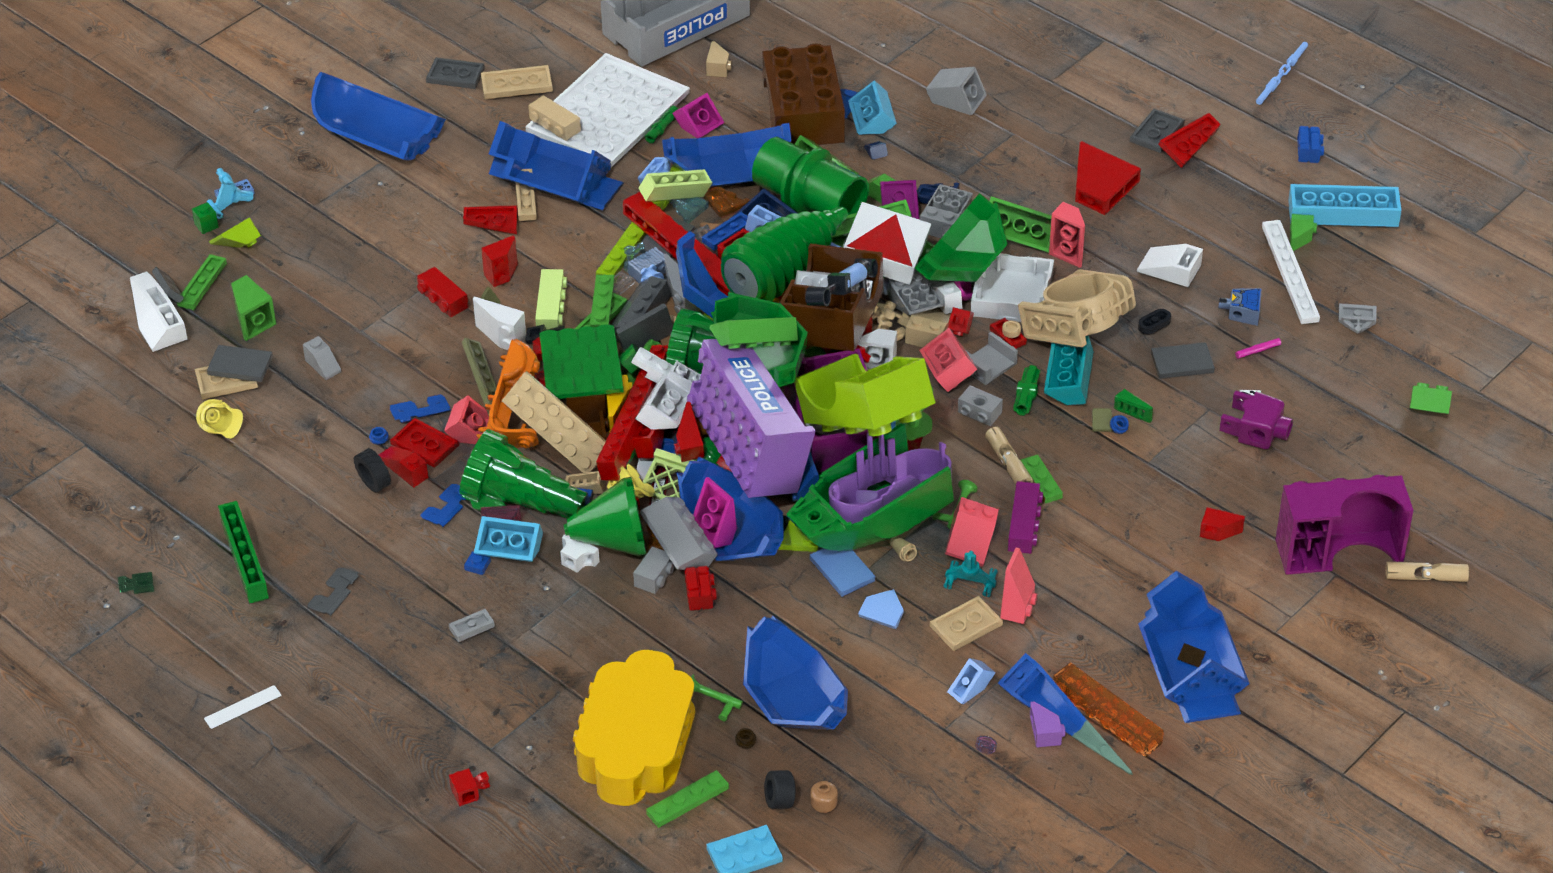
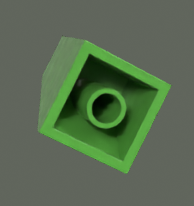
M247 275L231 283L235 308L245 341L276 325L272 297Z

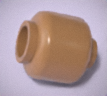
M828 781L815 783L810 790V804L812 808L821 813H827L835 809L838 802L836 786Z

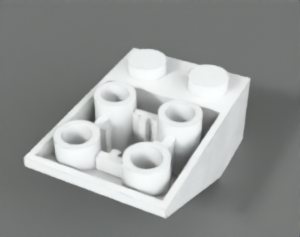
M1188 244L1150 247L1137 272L1189 287L1201 266L1203 249Z

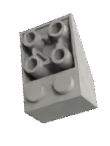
M939 184L920 215V220L931 223L928 235L941 238L942 226H952L969 206L973 193Z
M919 272L914 273L910 285L893 279L888 280V297L890 301L897 305L896 309L908 315L944 306L928 279Z

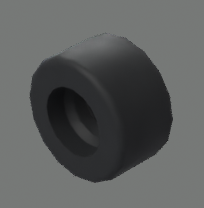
M789 770L769 771L764 783V794L768 807L770 809L791 808L794 804L796 793L792 773Z

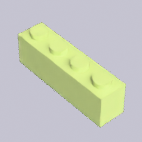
M705 169L648 173L640 184L639 190L645 201L704 197L712 181Z
M541 269L535 318L536 326L544 324L546 329H551L563 325V314L561 313H564V302L562 300H566V289L564 288H567V277H564L563 269Z

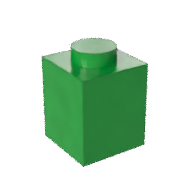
M208 202L192 208L194 225L202 234L219 228L216 211Z

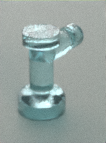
M642 242L635 247L626 246L624 248V253L627 256V261L623 265L625 272L628 273V262L632 259L634 260V256L645 248Z

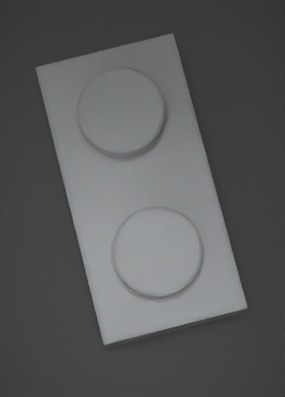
M486 609L449 624V629L458 642L495 627L494 621Z

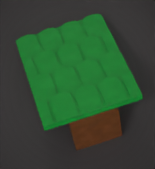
M614 325L585 326L579 329L565 328L560 331L546 330L539 333L546 388L558 399L565 398L566 406L585 423L600 422L599 411L603 410V416L606 418L605 394L624 392Z

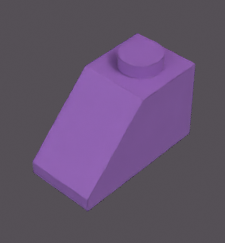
M1031 702L1030 720L1036 747L1061 745L1062 737L1065 736L1064 724H1060L1059 716L1040 704Z

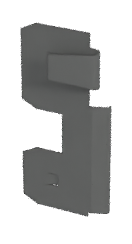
M338 568L326 582L327 586L335 588L329 597L315 595L307 606L312 610L324 614L327 613L331 616L350 594L351 591L346 587L349 584H353L358 578V572L346 568Z

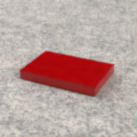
M414 418L390 439V444L397 448L415 452L428 465L435 468L459 446V441Z

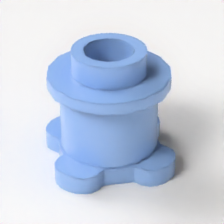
M652 264L650 267L641 270V282L650 276L664 279V275L661 272H657V267Z

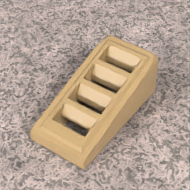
M599 471L566 475L565 479L575 488L593 490V494L604 493L607 480H601Z

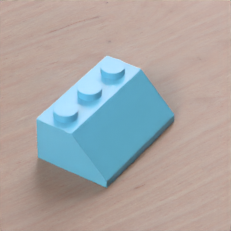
M876 81L871 82L848 100L859 135L884 134L897 124L888 93Z
M482 516L474 554L533 562L540 550L543 536L542 528L537 523Z

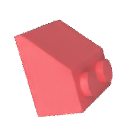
M467 395L453 405L444 432L458 440L459 443L476 445L478 441L476 435L483 434L478 429L480 427H487L489 420L487 410Z

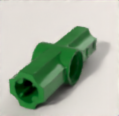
M1034 365L1025 367L1022 379L1018 381L1016 399L1013 406V411L1017 412L1018 415L1024 416L1029 413L1032 402L1036 399L1041 370Z

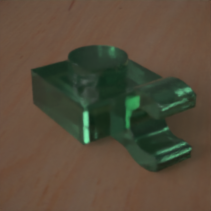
M152 572L132 574V579L126 576L118 577L119 592H127L129 590H134V594L154 592Z

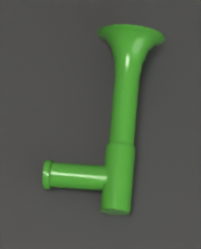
M969 480L959 481L958 486L961 489V495L957 505L961 497L968 498L970 493L977 492L978 488L975 483ZM953 510L952 515L936 512L933 514L932 519L948 522L947 527L951 529L955 510Z
M694 674L691 676L694 682V692L702 693L726 704L718 716L721 721L727 720L733 707L737 709L742 707V700L705 687L695 680Z

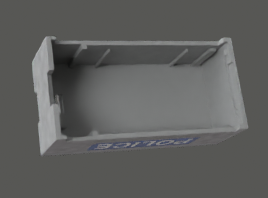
M601 0L603 35L615 45L619 42L628 50V56L641 67L750 16V0Z

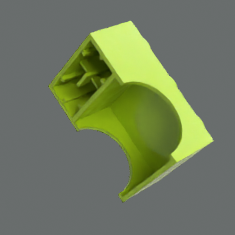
M852 354L797 377L794 382L804 422L821 425L823 432H831L844 427L846 434H855L867 429L869 436H880L892 431L891 422L898 419L900 423L916 421L922 418L921 409L935 404L924 358L895 356L893 360L865 371L859 355Z

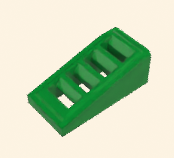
M1123 389L1115 396L1114 409L1148 423L1152 421V406L1126 389Z

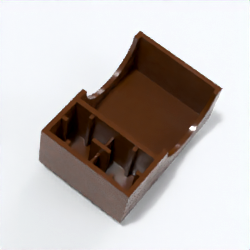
M814 43L804 48L789 49L780 46L773 50L762 51L763 86L768 88L771 127L789 123L790 143L793 144L796 143L800 135L811 139L818 145L845 143V109L831 45L823 46L822 44Z
M818 244L809 245L808 272L840 273L853 265L856 258L876 259L878 272L876 277L866 278L873 281L869 299H866L865 288H861L860 292L851 291L847 295L831 294L828 306H808L805 300L806 290L808 287L815 286L796 284V280H791L780 303L793 317H796L799 324L808 332L806 349L816 346L830 348L834 353L855 351L884 290L883 252Z

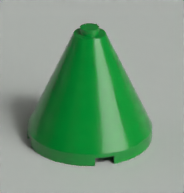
M632 477L621 479L569 517L567 524H563L565 535H569L572 540L637 556L647 554Z

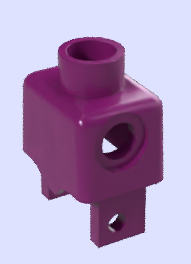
M1235 390L1232 408L1244 411L1242 419L1223 414L1219 431L1239 437L1238 443L1261 449H1269L1274 438L1284 441L1288 439L1293 426V419L1283 416L1285 404L1282 400L1257 391L1252 396Z

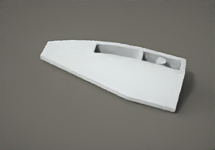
M148 272L130 277L139 330L152 352L187 340L185 324L157 281Z

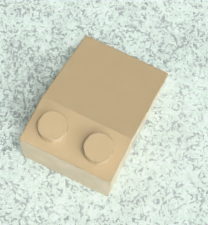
M934 308L912 314L906 325L905 343L924 347L948 328L951 313L945 314L941 309Z

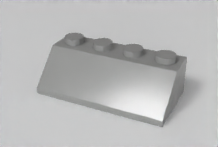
M665 497L640 511L676 569L685 570L688 567L697 568L699 566L709 567L718 555L713 548V544L707 539L703 529L699 527L693 514L690 513L681 498Z

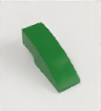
M631 344L619 355L621 364L631 374L638 368V366L631 363L639 350L635 344Z

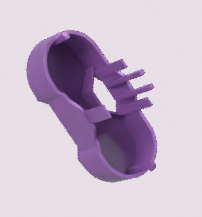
M867 433L868 459L864 461L863 450L856 452L857 472L844 476L831 484L829 487V504L847 523L851 522L853 524L863 521L864 517L873 514L947 466L951 470L952 479L951 459L945 454L946 444L939 442V451L934 449H914L896 456L895 438L887 440L888 456H886L883 434L879 436V454L873 456L872 436H869V433ZM884 480L892 484L877 491L867 490L869 486Z

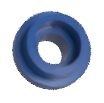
M1123 415L1114 416L1110 420L1111 429L1118 434L1125 433L1129 427L1128 419Z
M375 427L371 430L369 438L374 444H383L388 440L389 435L383 427Z

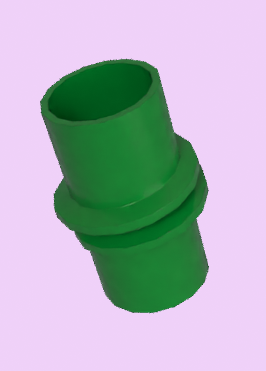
M776 136L763 144L753 163L752 179L754 183L781 196V201L797 213L803 211L823 212L824 210H831L837 207H845L848 215L858 212L862 202H867L869 194L867 179L837 165L836 162L832 161L830 152L824 148L818 147L810 152Z

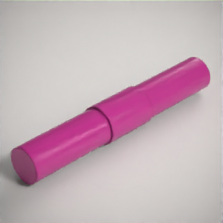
M1276 338L1236 351V358L1239 359L1281 345V340Z

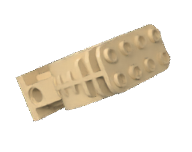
M1079 269L1068 277L1046 287L1043 291L1044 300L1042 302L1030 303L1022 301L1018 304L1025 338L1083 347L1087 344L1085 336L1104 331L1113 326L1118 321L1120 315H1124L1135 308L1136 301L1132 282L1127 276Z

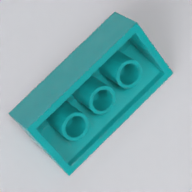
M1085 336L1087 344L1083 347L1058 343L1051 344L1044 387L1045 394L1066 405L1086 404L1094 353L1089 336Z

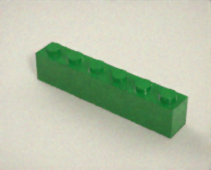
M233 501L218 505L221 523L249 604L269 599L266 581L238 502Z

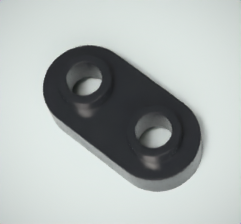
M1157 309L1139 319L1138 330L1144 334H1152L1166 327L1171 322V313L1166 309Z

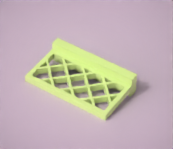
M656 448L653 454L654 460L643 483L649 484L656 481L658 488L654 489L653 498L659 500L665 497L680 498V492H677L675 487L678 484V479L673 481L670 474L677 471L684 473L689 461L681 462L679 455ZM657 465L663 466L666 469L665 472L655 475L654 472ZM669 476L671 482L660 487L658 479ZM673 487L675 494L670 496L663 494V490Z

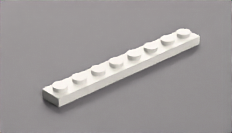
M1281 221L1263 222L1262 229L1300 323L1319 322V313Z

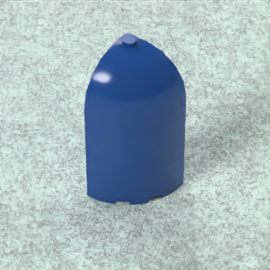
M319 72L315 78L311 105L313 114L320 125L331 132L400 159L413 160L416 158V155L426 152L430 148L429 143L433 138L436 139L445 123L446 119L329 74Z

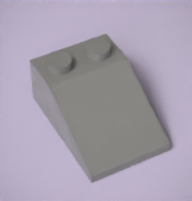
M667 253L664 254L666 277L676 313L678 314L682 308L697 312L701 311V309L683 297L678 264Z

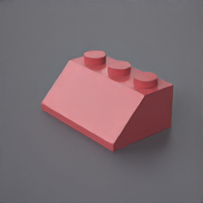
M1062 202L1052 213L1049 255L1080 268L1083 259L1085 223L1079 208Z

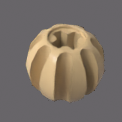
M880 310L872 313V331L877 329L889 330L892 327L893 323L884 316V313L881 314Z

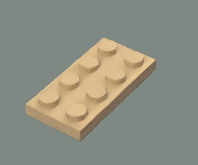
M548 65L481 73L485 99L553 92Z

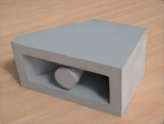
M319 336L303 344L305 361L325 380L341 373V368L330 347Z

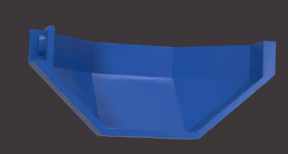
M786 123L776 127L729 135L690 139H674V137H670L669 139L662 140L664 158L682 171L705 169L712 181L710 187L754 182L752 179L753 163L763 144L776 136L791 142L790 125Z
M689 231L677 241L676 249L683 297L712 318L711 312L715 311V301L727 298L728 296L715 285L694 250L696 235Z
M698 457L697 461H689L684 473H677L680 498L685 502L691 514H694L706 477L712 479L734 499L737 529L731 545L714 548L718 554L715 557L717 561L774 556L777 553L784 539L783 512L767 496L748 498L731 471L701 457Z
M764 616L755 628L747 626L743 685L770 723L786 728L834 730L847 715L848 689L821 653L775 616L771 618Z

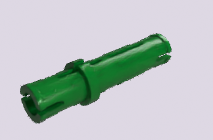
M671 106L660 120L651 126V130L645 135V140L648 143H654L657 137L665 132L666 127L675 118L673 112L678 110L676 106Z

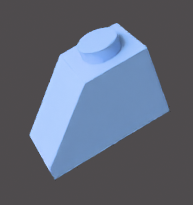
M969 658L947 692L961 704H964L982 692L996 672L982 661Z

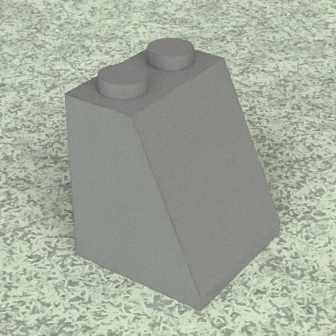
M975 67L941 69L926 88L932 103L968 115H973L987 96Z

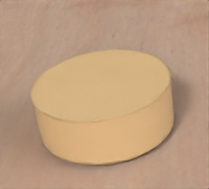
M1006 321L1002 326V333L1008 338L1018 337L1021 333V325L1017 321Z

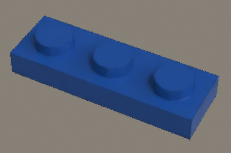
M742 212L736 214L702 236V243L715 251L718 249L717 245L743 228L745 229L748 216Z

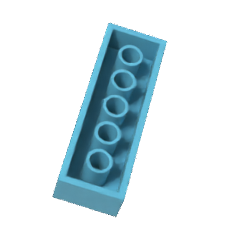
M1290 184L1288 199L1290 224L1292 214L1314 215V223H1317V225L1399 227L1401 216L1399 187Z

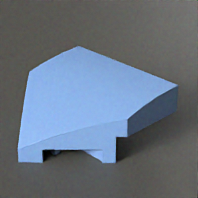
M893 589L866 597L858 614L859 617L897 629L904 610Z

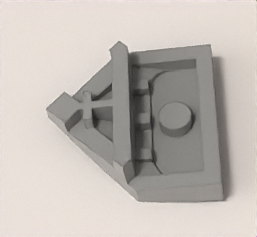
M1339 303L1338 322L1357 334L1376 324L1377 306Z

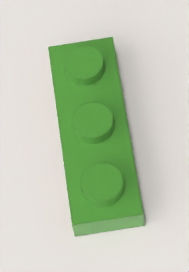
M1038 454L1020 460L1032 477L1033 483H1040V492H1043V502L1045 504L1063 498V492Z

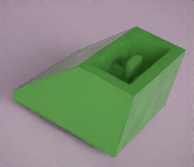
M1417 383V386H1412L1410 409L1449 414L1452 391H1448L1446 386L1437 385L1436 389L1429 388V384Z

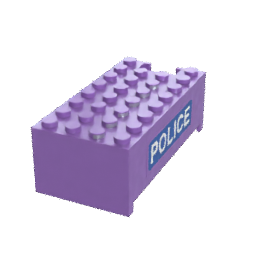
M717 339L703 340L698 362L704 364L700 380L692 381L690 393L687 396V402L691 403L695 416L698 417L703 428L710 436L711 441L717 447L718 452L724 458L726 465L729 466L748 498L798 493L815 435V429L813 426L805 427L753 348H746L745 345H740L738 349H728V346H720Z

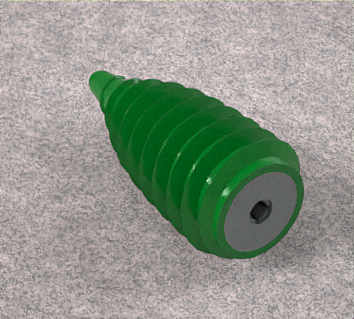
M837 207L831 210H824L823 212L803 211L798 214L792 213L786 217H779L774 221L767 222L765 225L736 239L724 249L721 256V274L729 291L773 302L775 298L780 297L787 290L791 280L796 279L797 270L807 271L808 247L810 244L831 245V236L836 234V229L841 226L848 216L847 209L845 207Z

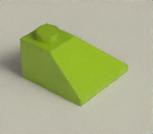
M249 217L209 242L212 245L241 248L247 245V247H250L257 243L256 239L261 235Z

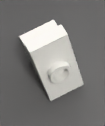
M569 535L562 537L563 549L560 553L563 566L578 573L583 567H595L600 562L598 548L588 543L572 540Z

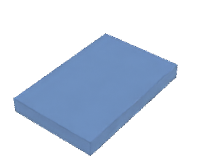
M823 548L810 554L811 562L841 597L875 581V575L853 550L832 551Z

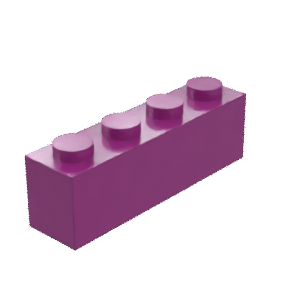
M1021 481L1016 483L1008 539V551L1014 552L1017 547L1020 548L1022 553L1031 554L1032 546L1037 545V534H1034V531L1038 532L1039 520H1036V517L1040 518L1041 506H1038V503H1042L1043 492H1040V483Z

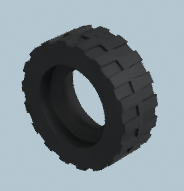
M367 448L354 456V464L358 475L371 491L379 492L391 484V476L384 461L373 449Z

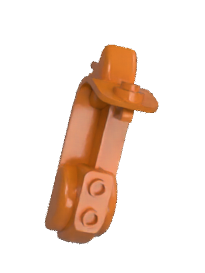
M512 339L507 355L500 357L505 362L499 361V365L503 369L501 370L495 394L488 395V400H491L492 404H485V408L490 410L487 427H480L478 430L483 433L487 429H491L507 436L508 443L516 448H530L539 444L536 431L533 428H527L526 424H523L521 429H508L512 410L502 400L524 372L527 371L534 377L535 372L538 373L540 362L534 351L527 344L518 339Z

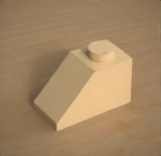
M712 41L706 61L707 76L727 77L728 71L732 69L729 53L715 41Z

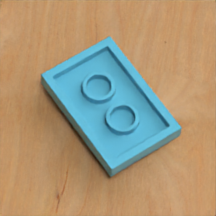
M767 825L706 844L707 851L718 873H750L783 862V856Z

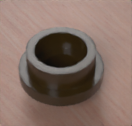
M743 728L736 734L735 742L739 747L749 748L756 743V735L751 729Z

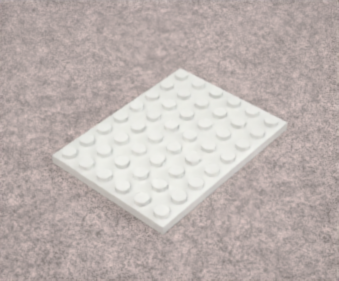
M605 53L554 100L555 103L580 117L581 131L565 141L538 123L531 121L526 126V132L590 154L592 150H595L611 160L612 168L651 130V126L658 122L671 106H677L690 93V87Z

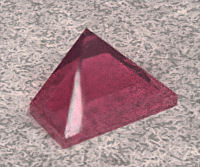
M520 505L481 507V518L485 516L521 521Z

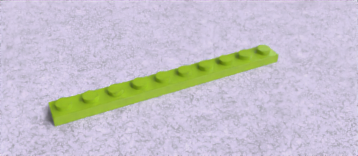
M674 164L670 168V172L682 171ZM671 199L652 202L663 211ZM631 222L596 271V275H614L616 278L644 239L646 233L635 223Z

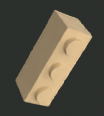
M544 95L528 105L529 118L533 122L538 123L565 141L581 131L580 117Z

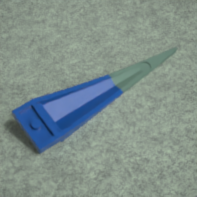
M1027 653L998 682L1015 700L1029 709L1030 703L1036 702L1057 714L1060 724H1064L1067 734L1128 774L1133 775L1127 765L1046 671Z

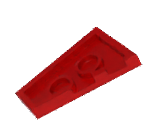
M517 205L464 207L463 223L465 225L517 235Z

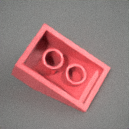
M947 328L919 350L935 379L947 392L956 388L959 383L978 370L950 328Z
M961 497L953 514L945 554L964 560V554L973 551L979 566L983 567L999 509Z
M1016 547L1005 572L1000 619L1024 624L1026 618L1031 616L1038 594L1035 593V583L1020 548Z

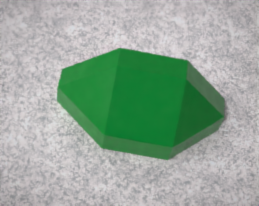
M979 193L929 253L920 260L915 269L928 280L976 282L1007 246L997 201L993 205Z
M728 292L727 298L715 301V311L711 312L714 324L730 320L793 317L781 303ZM797 320L798 341L791 342L790 346H780L779 343H774L773 347H763L762 344H757V347L753 348L778 387L795 382L807 348L808 332Z

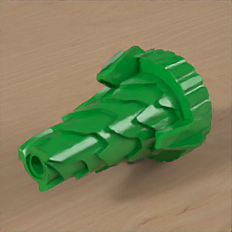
M682 308L677 314L672 328L666 361L672 365L678 361L701 374L704 364L698 362L699 349L702 346L703 340L716 339L710 330V325H713L714 322L701 312Z
M491 429L483 432L473 448L464 469L459 489L460 495L470 500L475 510L503 512L506 514L508 507L505 502L531 507L543 513L548 511L565 518L571 517L584 507L585 498L588 494L571 486L568 481L550 474V470L535 464V461L525 457L516 447L509 444L507 436Z

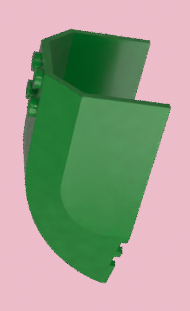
M904 423L897 425L892 431L884 434L886 456H888L887 440L895 438L896 456L909 451ZM879 437L873 440V456L879 454ZM867 445L856 451H864V461L868 459ZM856 452L825 470L819 476L820 479L816 484H812L809 487V492L804 497H801L786 515L811 542L821 548L832 551H848L866 547L903 534L952 503L954 496L951 470L948 466L873 514L864 517L863 521L852 524L851 522L847 523L829 504V487L836 480L857 472ZM884 480L869 486L867 490L877 491L892 484Z

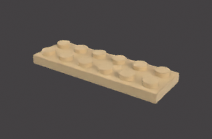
M524 372L503 398L502 402L581 472H592L597 467L596 461L606 440L529 372Z

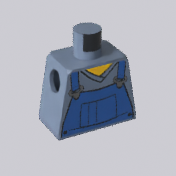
M1232 289L1231 299L1220 297L1218 308L1229 309L1230 320L1258 326L1262 289Z

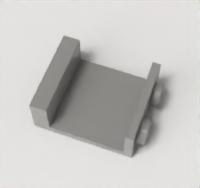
M992 332L988 333V344L974 354L966 351L978 369L972 376L984 385H987L1017 364L1018 350Z

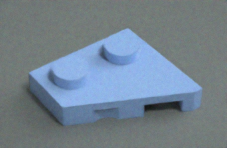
M655 157L639 175V183H642L648 173L670 172L671 162L664 157Z

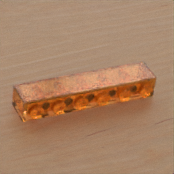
M1071 662L1054 674L1053 681L1075 706L1085 712L1088 717L1100 723L1104 729H1108L1115 734L1119 740L1131 746L1134 751L1147 757L1162 745L1163 729Z

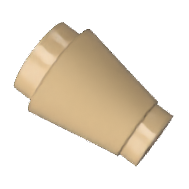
M899 536L891 539L890 545L902 561L909 562L916 557L917 550L914 544Z

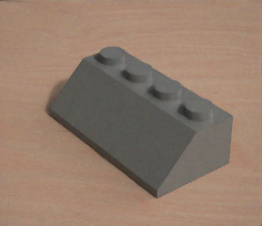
M650 276L638 285L611 324L614 325L616 341H619L616 332L618 328L661 304H666L671 296L666 279Z

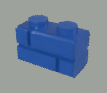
M1299 127L1297 137L1299 162L1310 161V163H1318L1320 156L1324 155V146H1322L1324 135L1320 134L1319 127Z

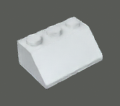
M663 374L638 413L636 420L650 429L677 428L680 424L690 391Z

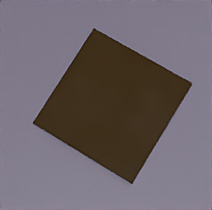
M1184 643L1178 660L1200 667L1206 651Z

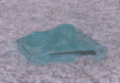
M700 197L670 199V203L676 208L678 215L682 216L683 222L688 224L709 207V202Z

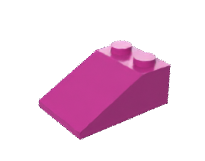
M706 477L693 514L694 519L699 527L703 529L707 539L713 544V548L731 545L737 529L734 499L712 479Z

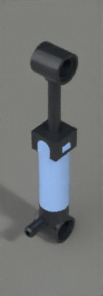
M856 258L853 265L840 273L829 274L827 276V287H808L805 294L806 304L808 306H828L831 294L847 295L851 292V287L858 283L860 290L865 288V293L867 294L866 278L876 277L878 272L877 260Z

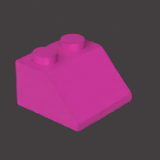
M708 93L697 97L673 112L680 127L696 138H701L725 123Z

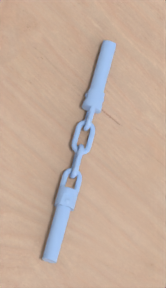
M1302 42L1294 54H1291L1287 59V64L1282 65L1279 69L1277 77H1273L1269 81L1265 90L1256 99L1257 104L1261 105L1268 95L1277 88L1281 82V77L1288 74L1291 70L1290 66L1296 64L1298 58L1308 47L1307 42Z

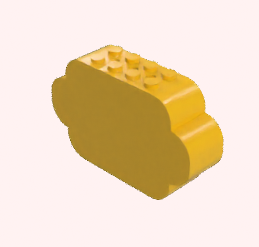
M640 650L631 654L626 662H610L603 665L597 671L594 682H590L589 698L584 700V713L579 716V729L575 730L573 735V742H575L574 755L577 760L579 776L588 783L596 784L597 793L603 801L620 806L634 805L640 802L646 793H662L669 790L675 784L695 717V706L691 701L694 693L692 678L685 672L674 670V662L669 655L659 651Z

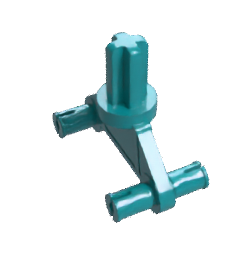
M973 551L964 554V562L960 566L958 561H955V564L954 560L951 561L950 567L945 573L946 580L943 586L946 589L947 587L951 589L953 581L957 578L979 582L985 585L982 593L983 596L986 597L987 594V597H990L992 588H995L997 583L996 575L998 570L994 568L993 572V568H991L989 574L979 568L976 555Z

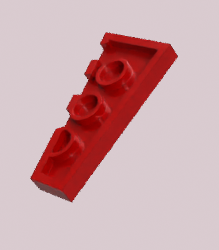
M1208 113L1161 139L1158 145L1182 168L1219 129L1221 124Z

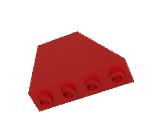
M1081 141L1079 145L1075 202L1106 215L1140 182L1141 168Z

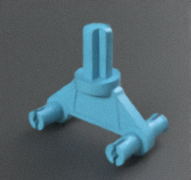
M222 168L216 170V174L219 176L222 184L216 203L211 199L207 200L216 211L217 219L223 217L221 211L230 204L237 203L238 201L250 202L254 198L252 191L240 190L235 186L231 176L224 172Z

